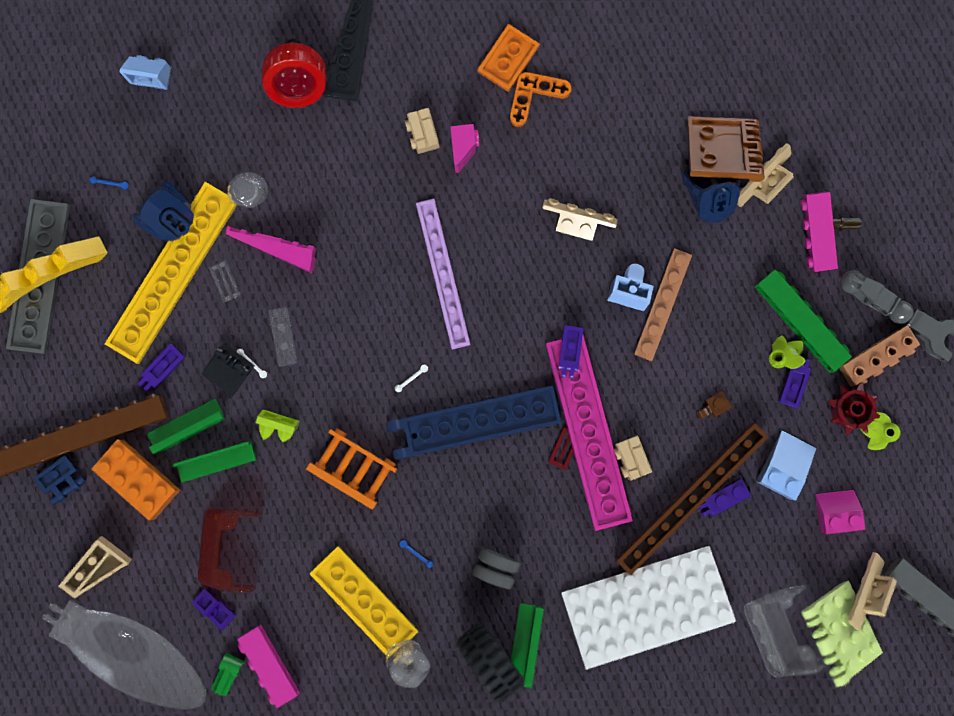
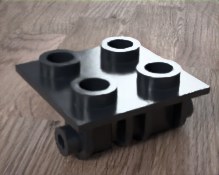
M223 344L221 348L216 349L214 352L215 357L202 375L233 397L255 365L226 344Z

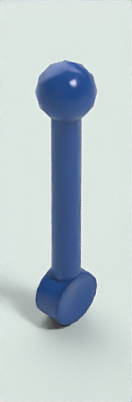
M94 176L89 179L92 184L102 183L119 186L122 189H128L129 187L127 182L117 183L97 179Z
M402 540L400 542L401 548H406L407 550H409L412 554H414L416 557H418L420 560L426 563V566L428 568L433 567V562L431 560L425 559L422 555H420L418 552H416L414 549L408 546L405 540Z

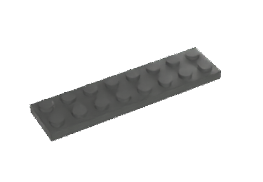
M30 199L19 269H23L31 259L52 255L58 246L64 245L70 211L69 204ZM59 276L38 286L13 303L6 349L47 354Z

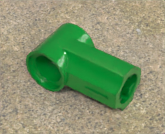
M226 653L221 661L220 671L211 690L219 695L227 696L235 677L240 673V667L245 661Z

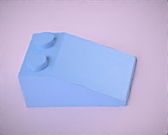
M781 431L756 482L790 500H796L806 481L816 448Z

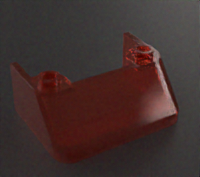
M210 508L204 513L198 566V581L202 585L218 590L248 593L256 589V585L233 584L231 574L226 570H219L223 530L234 529L238 523L239 515L259 517L263 516L262 511Z

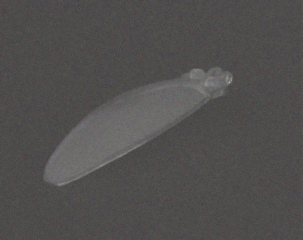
M69 600L65 609L50 603L49 608L61 614V616L57 620L49 614L43 615L42 618L45 621L54 625L49 636L67 645L72 653L90 671L112 687L137 699L176 709L196 708L205 702L206 690L195 669L178 649L154 630L121 615L88 610L72 600Z

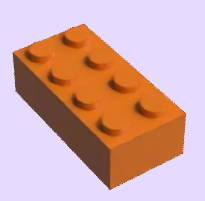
M117 439L92 467V470L148 520L156 519L180 491L176 485L125 440Z

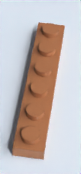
M673 249L634 355L651 362L653 361L691 260V254Z

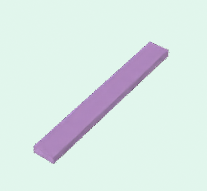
M430 199L418 202L416 206L451 348L453 350L469 346L470 341L435 200Z

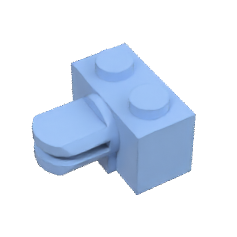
M631 264L627 268L624 277L617 275L611 283L607 301L644 311L650 303L654 287L642 283L644 268L639 264Z

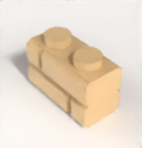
M429 108L408 113V120L405 121L407 131H411L413 138H410L412 149H417L418 154L438 149L439 142Z
M638 436L614 444L616 447L614 449L616 459H620L623 465L620 469L624 478L628 477V480H634L652 472Z

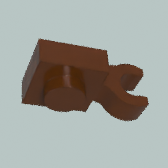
M720 391L705 400L707 406L696 412L699 419H703L711 413L714 417H717L732 408L724 393Z

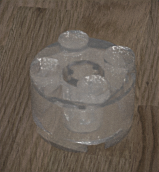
M404 640L402 643H396L388 650L386 655L389 673L393 681L402 687H418L429 672V661L421 646L415 641Z

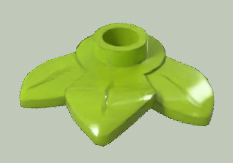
M780 336L772 344L773 352L769 355V362L773 367L782 368L785 366L795 369L806 362L800 356L803 350L802 341L787 343L785 337ZM777 357L782 358L780 362L775 361Z
M876 412L880 415V419H874L867 426L868 433L862 431L867 437L871 438L868 443V449H884L889 442H894L900 437L899 427L891 423L889 416L885 413ZM888 429H892L894 431L893 436L887 435L886 432Z

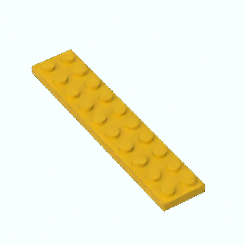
M204 182L191 203V211L194 214V218L188 233L181 236L180 239L167 242L108 337L105 345L133 362L140 364L239 203L237 200Z

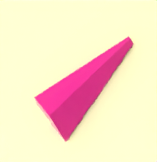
M227 226V235L311 274L313 273L317 260L314 257L316 253L314 246H305L298 242H290L260 233L253 234L246 230H238Z

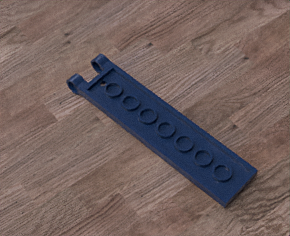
M553 386L394 420L386 422L388 432L405 428L408 447L392 451L394 460L560 424L561 419ZM413 433L417 434L416 439L412 438Z

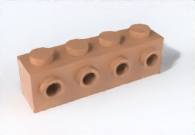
M903 326L848 360L839 369L850 386L864 385L868 382V377L880 375L884 372L883 368L887 365L892 367L900 362L899 358L903 355L907 357L915 353V348L920 343L909 326Z

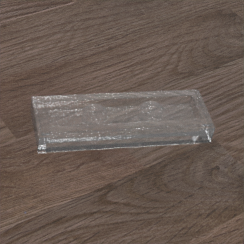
M288 307L270 310L269 317L278 366L298 364Z

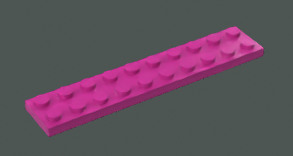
M584 335L582 337L578 372H574L573 379H569V371H566L565 378H561L562 370H558L562 339L546 343L594 531L633 521Z

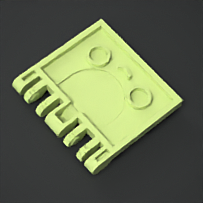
M849 581L839 584L801 611L805 620L810 619L806 622L808 627L816 625L819 627L812 633L814 639L821 637L816 641V644L822 656L828 655L824 659L825 664H832L834 662L836 666L829 670L830 674L834 676L833 681L836 687L847 684L851 677L883 653L866 616L861 630H856L848 621L856 596Z

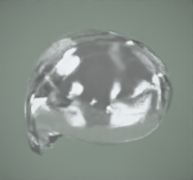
M245 172L235 176L230 181L227 191L228 198L233 204L247 208H254L264 203L269 193L268 185L263 177L252 172Z

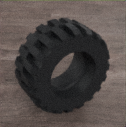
M483 623L475 624L456 640L455 645L497 702L505 701L524 685L525 679Z

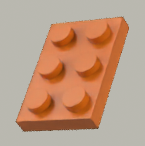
M508 24L477 72L509 92L540 44Z

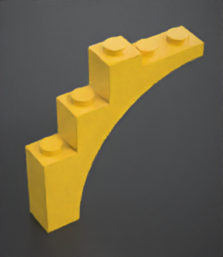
M100 237L60 245L52 255L31 259L23 269L2 273L0 275V313L38 286L72 270L101 261L107 254V251Z

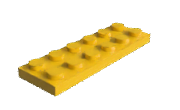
M339 546L310 573L318 584L389 659L418 633L419 630Z

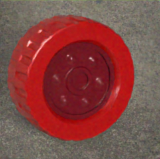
M289 39L286 44L273 48L264 58L262 64L263 89L270 99L282 106L299 108L311 105L325 91V63L317 51L301 44L298 39Z

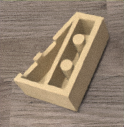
M100 536L59 587L73 598H76L114 572L128 565L132 559L103 536Z

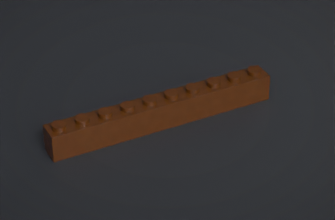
M152 394L146 396V400L142 402L138 400L129 402L127 407L122 409L120 406L109 409L107 414L102 415V413L90 416V420L84 421L81 419L72 422L73 426L67 428L65 426L53 429V433L47 434V432L37 434L35 435L36 439L29 441L27 438L17 441L16 446L6 445L0 447V477L169 419L170 415L164 397Z
M755 423L749 424L614 560L629 575H632L741 466L768 436Z

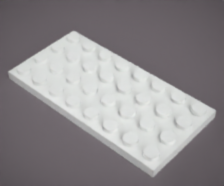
M709 546L638 568L632 575L625 572L562 592L586 669L736 622Z

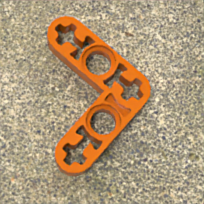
M528 72L522 73L517 81L510 114L511 123L516 127H521L526 123L532 93L556 98H567L571 93V84L562 79ZM529 78V82L534 83L535 79H538L536 82V88H533L534 84L528 83L527 86H524V82H522L521 80ZM546 81L550 87L548 90H542L539 84ZM553 83H556L555 87L561 88L562 85H565V89L568 90L565 91L564 94L560 93V89L556 88L554 92H551L553 88ZM521 95L526 96L528 99L524 105L517 102V98ZM518 108L522 109L521 117L524 118L520 119V122H516V118L513 117L517 116Z

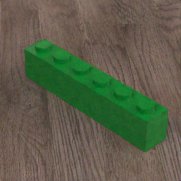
M776 269L773 270L754 287L829 373L835 372L852 357L849 354L850 350L846 345L840 344L836 339L837 335L831 329L826 328L824 320L812 312L811 305L798 296L799 292L794 286H790L785 281L786 277L780 271L777 272Z

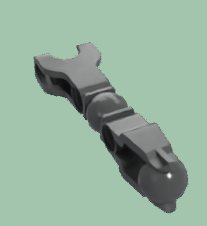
M849 270L839 278L841 288L845 292L852 294L860 302L883 315H889L894 323L902 324V327L908 325L913 334L922 339L924 348L929 355L942 362L950 361L952 352L945 347L944 340L948 334L954 336V320L937 321L926 313L913 309L909 302L901 300V298L886 289L883 284L864 277L860 271Z

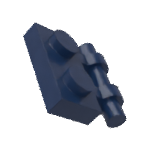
M64 455L33 478L44 494H48L50 491L54 493V496L49 499L54 505L59 501L65 500L69 493L73 490L77 491L81 488L80 485L86 482L82 475L77 479L73 477V474L79 470L68 455ZM66 480L69 485L61 490L58 485Z

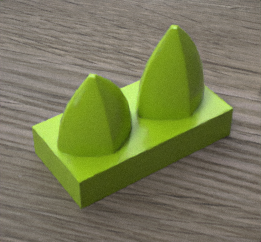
M262 410L257 416L256 423L259 424V432L263 440L271 436L274 429H277L279 438L282 442H285L292 437L299 421Z

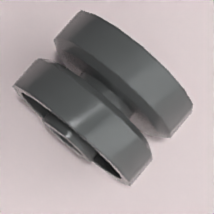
M481 548L478 558L480 561L488 564V566L475 564L472 575L489 584L512 589L515 579L510 574L505 573V571L518 573L521 562L495 551Z

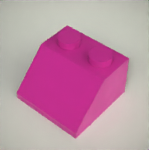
M474 124L451 126L455 173H459L475 154L476 147L479 146L478 130H474Z
M854 490L815 494L820 533L832 534L865 530L863 510Z

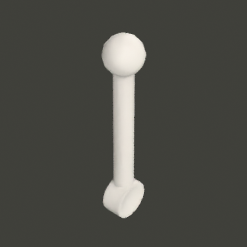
M243 349L237 350L238 354L255 365L254 369L260 373L261 378L267 377V372L262 371L244 354Z
M422 365L418 372H416L414 375L408 378L401 385H396L395 391L401 392L404 386L410 383L422 372H427L428 367L426 365Z

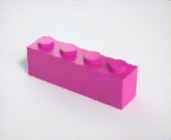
M830 192L802 195L803 199L800 200V206L805 215V218L802 219V225L807 234V237L804 238L805 248L808 249L809 256L806 257L807 267L813 272L838 269Z
M262 625L237 639L240 651L247 655L249 659L247 660L251 670L256 671L259 676L257 680L262 688L265 687L267 690V698L272 705L275 704L276 708L298 696L300 692Z

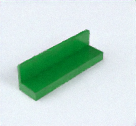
M213 399L149 432L148 437L153 445L149 447L152 454H159L226 419L217 400Z
M244 442L175 463L173 467L178 468L181 483L253 462L257 459L252 442Z
M521 603L519 605L511 661L525 679L524 687L532 688L544 608Z

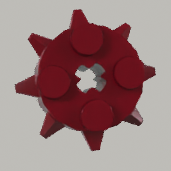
M859 384L855 390L849 391L843 385L840 386L841 393L834 400H828L833 415L830 422H837L838 425L844 427L846 435H849L853 429L858 428L868 433L867 426L874 419H880V415L875 412L877 410L875 401L878 397L865 393L863 384ZM852 406H855L856 410H854V413L852 412Z

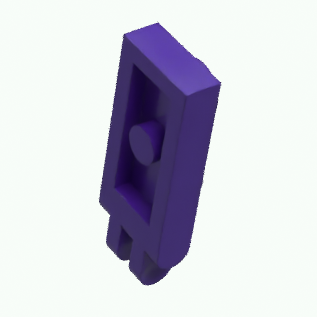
M566 325L563 327L558 370H562L561 378L566 377V371H569V379H573L574 372H578L584 328Z
M170 344L141 374L142 379L138 385L142 387L147 382L148 384L144 387L146 392L152 387L156 389L186 357L173 344Z
M805 358L806 362L802 366L795 369L789 368L778 403L795 409L799 408L811 372V367L808 366L809 358Z
M739 479L713 493L698 509L701 510L707 507L708 510L701 514L703 517L708 514L712 517L747 499L751 495L743 480Z

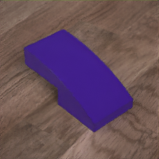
M206 588L192 602L220 630H224L236 616L233 611Z

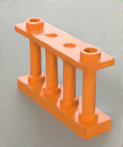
M338 428L335 431L330 429L328 433L334 436L319 462L316 461L315 464L309 463L306 470L373 510L378 503L375 501V494L389 471L391 470L396 473L398 470L394 467L396 463L387 458L384 461L345 438L346 433ZM343 441L350 445V448L336 471L330 474L325 471V465L339 442ZM358 450L367 457L352 482L349 481L347 484L342 481V474ZM374 460L383 465V468L369 491L363 494L358 491V485Z

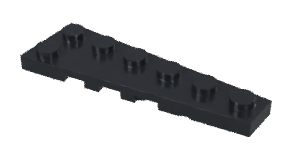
M374 0L351 1L341 36L337 42L335 54L331 60V66L326 75V88L322 97L358 102Z

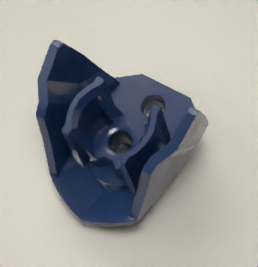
M686 171L682 172L683 184L687 188L701 220L719 223L734 213L740 196V178H729L728 182L726 178H722V184L706 187L703 177H700L696 185Z
M161 182V189L158 191L155 189L154 193L139 207L141 209L140 213H134L132 216L134 223L145 232L160 240L174 241L188 233L190 226L193 224L194 214L191 211L190 203L175 185L170 182Z

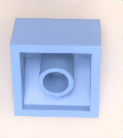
M137 55L136 57L129 56L120 68V73L130 84L167 89L171 67L163 59L155 58V60H149L147 57Z

